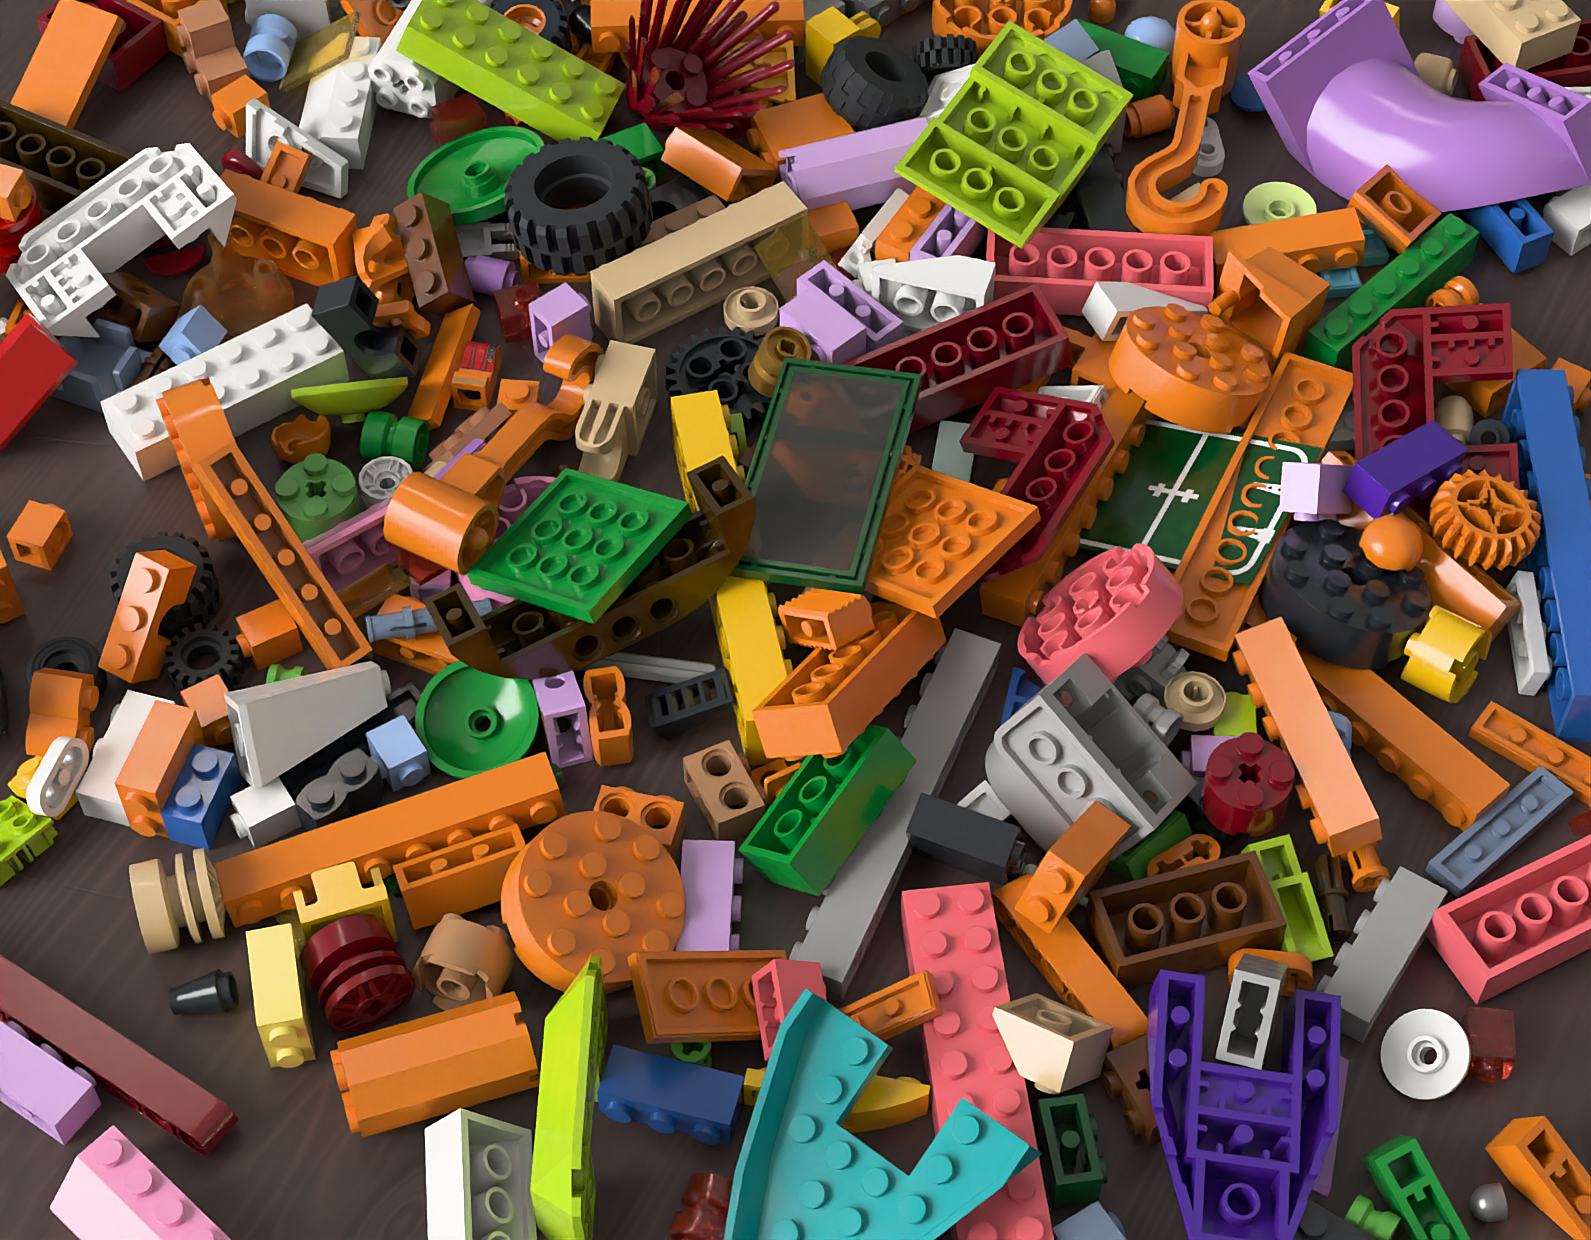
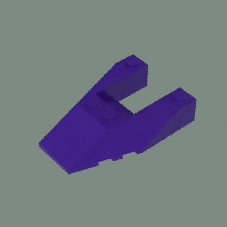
M1160 969L1150 990L1147 1035L1150 1095L1189 1240H1293L1308 1203V1197L1321 1170L1332 1136L1335 1134L1338 1126L1341 996L1295 990L1283 1010L1281 1073L1201 1061L1206 976Z

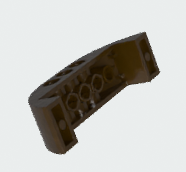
M723 455L687 472L688 480L700 510L693 513V516L594 624L518 599L480 617L461 582L423 600V603L451 655L478 671L502 678L528 680L554 677L570 671H576L605 657L612 656L619 650L644 638L652 636L654 633L686 617L705 603L730 576L749 543L757 509L754 496Z

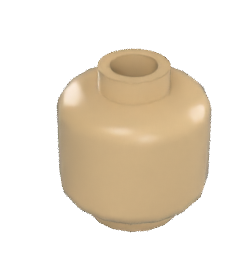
M1429 53L1419 54L1414 61V65L1421 79L1431 87L1451 97L1458 78V69H1454L1453 61L1449 58Z

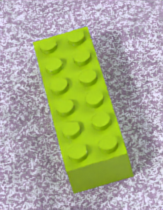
M421 0L396 49L402 55L558 142L570 138L571 141L580 140V137H591L593 141L598 140L626 84L477 0Z

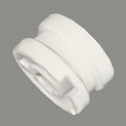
M382 456L371 460L363 467L359 473V487L366 510L374 504L381 503L394 495L401 482L413 472L407 462L394 456Z

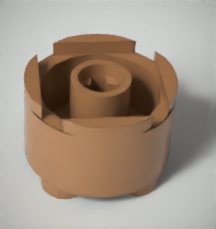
M445 914L441 922L434 927L412 970L416 988L421 993L424 988L428 989L435 995L432 1003L443 1010H450L501 995L515 965L514 953L507 944L509 935L506 931L494 925L484 927L467 921L457 914Z

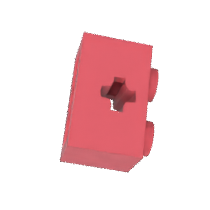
M773 959L751 976L765 1061H769L779 1026L805 988L826 1000V985L822 979L820 962Z

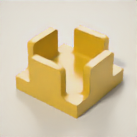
M347 862L312 873L311 876L318 898L315 904L306 906L302 891L297 890L293 892L306 943L325 926L344 917L357 914H374L383 919L394 942H399L389 898L379 867L370 869L374 887L362 888L355 863Z

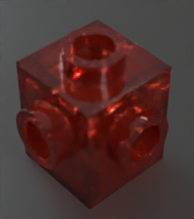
M533 281L493 291L496 316L505 342L509 343L532 338L528 304L543 296L538 282Z

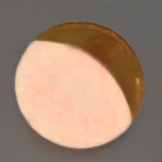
M230 230L225 247L212 232L209 233L208 241L213 253L211 263L200 269L188 282L181 302L182 316L201 304L228 331L219 343L221 345L295 309L292 285L288 278L277 268L274 261L251 256H240L235 251L233 235Z

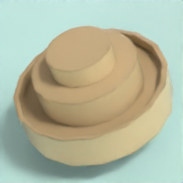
M750 286L737 289L727 296L723 305L726 325L732 331L735 326L739 327L740 335L743 336L750 330L754 331V336L765 334L776 326L779 319L778 300L771 292L764 288Z
M1184 672L1173 677L1165 687L1162 706L1165 709L1173 708L1184 716L1180 727L1183 730L1195 732L1208 730L1216 725L1223 716L1226 695L1223 687L1215 678L1201 672Z

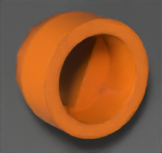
M1115 0L1090 1L1088 16L1092 21L1104 24L1111 22L1115 18Z

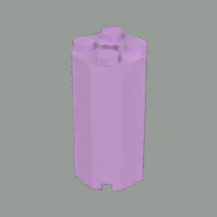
M919 117L779 150V158L786 157V164L779 165L781 182L784 181L808 210L847 201L852 211L887 202L897 188L902 189L910 196L917 185L894 172V169L928 124L924 117Z

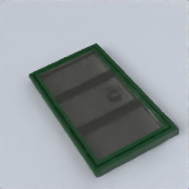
M796 358L784 359L745 481L746 487L754 496L757 504L755 523L749 543L730 576L864 595L922 387V374Z

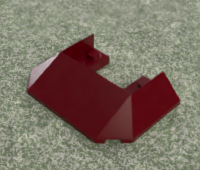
M1510 303L1390 309L1379 320L1380 324L1366 337L1362 336L1352 345L1355 460H1362L1434 420L1433 383L1513 379ZM1517 443L1464 446L1468 451L1461 463L1463 470L1460 475L1465 474L1468 469L1478 475L1485 469L1491 477H1495L1500 473L1502 480L1508 483L1515 480V488L1520 490ZM1440 486L1435 488L1424 500L1417 498L1408 505L1428 523L1431 514L1429 512L1431 509L1430 504Z
M996 386L959 440L963 452L1019 462L1000 494L1038 506L1041 520L977 581L986 583L1040 561L1115 445L1097 404Z

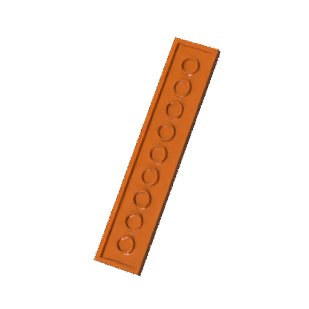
M1286 351L1284 352L1271 378V382L1173 575L1183 589L1184 596L1181 606L1183 614L1165 634L1169 638L1168 642L1224 662L1227 661L1236 642L1234 634L1241 631L1260 591L1268 562L1280 538L1289 530L1294 519V512H1289L1250 585L1233 582V576L1228 570L1222 567H1213L1215 561L1225 566L1236 565L1247 556V548L1241 541L1233 538L1221 540L1244 453L1253 435L1267 437L1268 445L1274 450L1277 447L1273 444L1272 439L1323 448L1315 462L1320 463L1353 394V373ZM1264 456L1257 460L1255 473L1259 477L1269 479V476L1264 475L1260 471L1259 466L1266 460L1274 459L1275 456ZM1251 483L1245 486L1241 494L1242 502L1249 507H1261L1262 504L1250 502L1246 497V493L1257 487L1266 489L1267 485ZM1240 510L1230 515L1227 524L1230 533L1236 536H1249L1255 533V529L1249 532L1239 531L1233 526L1232 522L1241 516L1253 517L1257 522L1258 516L1256 514ZM1227 545H1237L1242 549L1243 555L1239 559L1228 560L1220 555L1219 550ZM1221 574L1226 576L1228 580L1214 578L1211 575Z

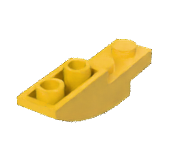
M747 1068L743 1084L745 1105L755 1106L766 1068L759 1070ZM875 1075L841 1126L851 1133L891 1127L923 1116L928 1112L930 1085L922 1084L911 1077L893 1079Z

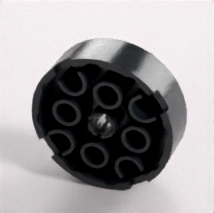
M1325 519L1322 522L1305 523L1289 529L1280 538L1268 562L1267 570L1258 593L1262 608L1268 618L1273 620L1282 617L1288 631L1297 637L1295 642L1297 646L1314 656L1334 664L1357 669H1379L1387 667L1390 661L1399 657L1403 659L1406 656L1404 649L1409 638L1414 632H1420L1432 607V595L1425 580L1423 570L1417 566L1409 572L1405 569L1392 571L1377 567L1367 559L1363 549L1359 546L1365 529L1360 530L1342 525L1332 519Z

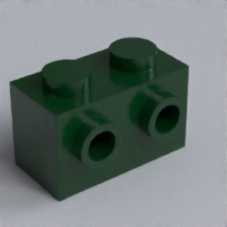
M1084 1094L1038 1100L1035 1127L1052 1207L1059 1208L1099 1201L1102 1184L1108 1183V1174L1104 1156H1098L1095 1141H1098L1096 1118L1093 1113L1088 1114Z

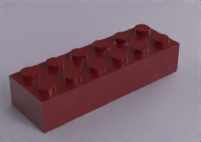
M1036 283L842 364L922 374V387L909 433L986 402L996 386L1017 389L1072 366L1069 336ZM828 384L830 394L839 396L872 437L888 438L900 393Z

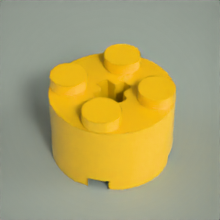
M1437 605L1434 606L1426 619L1425 628L1422 633L1414 632L1405 646L1404 654L1410 658L1402 671L1401 679L1451 704L1452 702L1458 703L1469 691L1479 674L1474 669L1479 658L1486 659L1491 645L1492 633Z

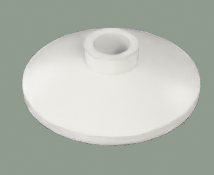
M1418 1009L1399 1017L1387 1030L1381 1046V1063L1389 1082L1401 1093L1419 1100L1437 1099L1452 1092L1463 1081L1470 1065L1471 1049L1465 1031L1455 1019L1433 1009ZM1435 1049L1437 1059L1433 1064L1427 1065L1424 1061V1055L1428 1050Z

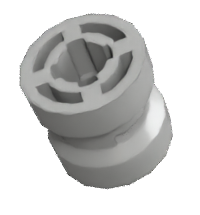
M1149 693L1143 694L1133 706L1135 711L1167 747L1178 733L1184 716L1173 708H1163L1160 706L1159 699Z

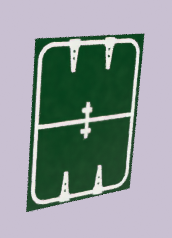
M1156 417L1155 420L1147 419L1145 423V436L1140 446L1132 445L1129 449V463L1124 473H1115L1113 476V489L1108 500L1098 501L1096 505L1097 515L1090 529L1082 528L1079 533V548L1103 553L1121 546L1126 552L1132 550L1136 543H1141L1149 546L1165 567L1177 569L1244 433L1231 431L1229 434L1206 433L1177 425L1161 417ZM1253 435L1242 459L1221 540L1233 538L1241 541L1247 548V556L1236 565L1225 566L1215 561L1213 567H1222L1228 570L1233 576V582L1246 585L1251 584L1289 513L1287 511H1279L1283 462L1315 463L1323 448L1272 439L1273 444L1277 447L1274 450L1268 445L1267 437ZM1264 456H1275L1274 459L1266 460L1259 466L1260 471L1264 475L1269 476V479L1259 477L1255 473L1257 460ZM1261 483L1267 485L1266 489L1257 487L1246 493V497L1250 502L1262 504L1261 507H1249L1242 502V490L1248 484ZM1240 510L1256 514L1258 516L1257 522L1250 516H1241L1232 522L1233 526L1239 531L1249 532L1255 529V533L1249 536H1236L1230 533L1227 528L1230 515ZM1226 545L1219 550L1220 555L1228 560H1236L1243 555L1242 549L1237 545ZM1221 574L1211 575L1214 578L1228 580L1226 576Z

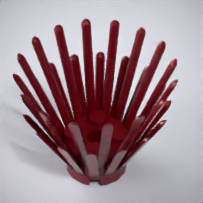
M641 0L637 56L635 19L632 15L629 19V42L626 41L630 78L626 82L625 96L631 112L634 113L638 109L640 114L645 117L641 123L646 122L649 128L657 131H672L675 127L709 130V128L729 129L735 127L730 122H711V120L751 118L756 115L754 111L768 108L767 104L761 103L718 109L782 94L786 91V86L780 85L712 101L709 100L788 71L794 67V60H787L774 66L766 63L718 82L791 40L793 35L791 30H786L765 43L764 38L759 35L722 58L773 16L780 8L779 3L776 1L771 2L731 35L746 21L748 15L745 11H739L722 28L745 1L730 0L701 34L723 0H699L677 37L692 0H676L658 45L668 0H658L649 41L648 35L653 0Z

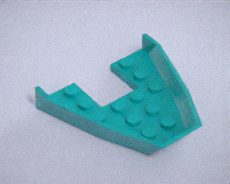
M805 988L779 1026L735 1169L724 1240H935L1008 1183L1042 1153L975 1105L962 1098L912 1173L908 1175L841 1126L893 1048L829 1002Z

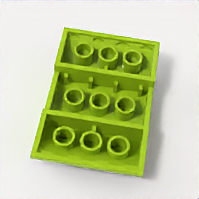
M1008 21L972 67L966 82L938 118L933 117L895 166L894 172L1022 249L1044 227L1070 194L1109 137L1134 94L1013 22Z

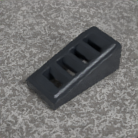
M725 667L659 689L644 697L652 730L668 741L737 705L730 672ZM716 687L718 696L716 699L712 698L710 690ZM699 695L701 698V704L697 703L696 697ZM682 704L685 705V709L681 710Z

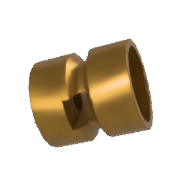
M779 326L767 332L748 369V379L752 387L760 394L772 398L784 359L810 360L812 351L808 339L800 331L791 327Z

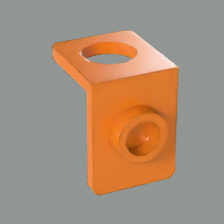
M778 758L751 771V776L749 777L754 786L761 785V780L766 775L773 774L764 779L763 789L768 798L769 807L802 763L798 762L788 767L783 759Z

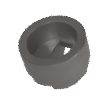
M1499 1182L1480 1186L1471 1196L1470 1208L1473 1214L1480 1220L1487 1222L1507 1220V1201L1504 1190Z

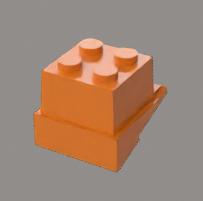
M1271 246L1266 247L1247 260L1243 259L1234 248H1231L1227 254L1215 298L1209 303L1208 308L1211 315L1223 321L1224 327L1264 352L1263 358L1269 366L1272 378L1285 351L1297 355L1305 347L1308 331L1319 321L1331 284Z

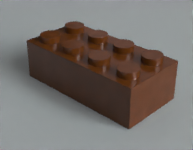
M1255 850L1090 891L1085 915L1102 962L1125 990L1154 983L1160 969L1193 973L1228 964L1230 956L1240 949L1253 948L1279 951L1287 927V922Z

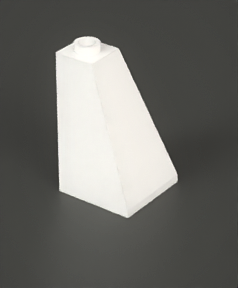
M369 661L224 693L240 775L253 788L262 787L387 708L385 695L391 694V686L386 670H381L379 665Z

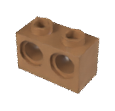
M726 740L683 758L684 781L716 841H732L750 834L765 814V809L769 808V802L760 784L754 786L749 777L751 776V769L745 755L742 752L737 754L730 740ZM716 773L726 774L724 776H713ZM735 805L743 806L741 809H731L730 807Z

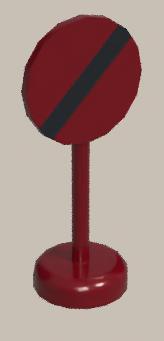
M228 149L221 159L224 171L227 169L239 174H246L259 181L264 171L261 167L239 150ZM202 232L196 240L178 249L167 234H165L142 251V258L146 267L155 275L163 277L180 276L191 271L201 262L206 253L207 241Z

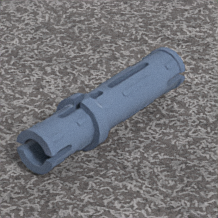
M489 598L472 601L480 617L492 611ZM411 606L402 607V612L365 616L369 643L376 640L406 636L407 640L416 638V634L438 631L426 608L411 610Z

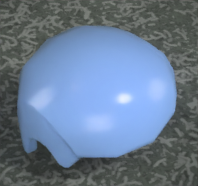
M1155 16L1141 17L1132 21L1127 26L1124 36L1170 52L1168 63L1171 61L1175 30L1165 19Z

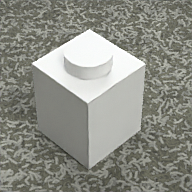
M279 777L262 787L253 788L250 786L230 796L235 813L229 816L231 823L240 839L248 836L255 849L301 827L296 805Z

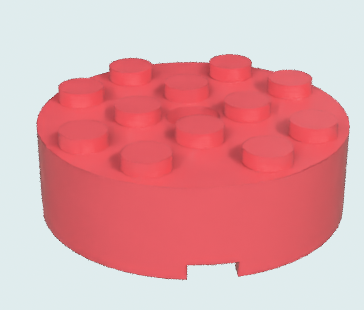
M1136 543L1132 550L1126 552L1121 546L1112 548L1076 568L1041 599L1046 606L1036 619L1033 616L1026 619L1018 637V651L1046 685L1062 674L1085 652L1113 684L1117 677L1131 667H1140L1151 658V649L1183 614V609L1181 608L1184 596L1183 589L1149 546Z

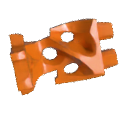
M388 213L374 216L370 227L356 229L352 235L358 275L379 299L373 325L393 327L402 324L415 339L429 336L431 330L430 323L416 313L412 304L415 291L400 235L395 234L397 228L396 219ZM398 283L401 286L400 296L397 293Z

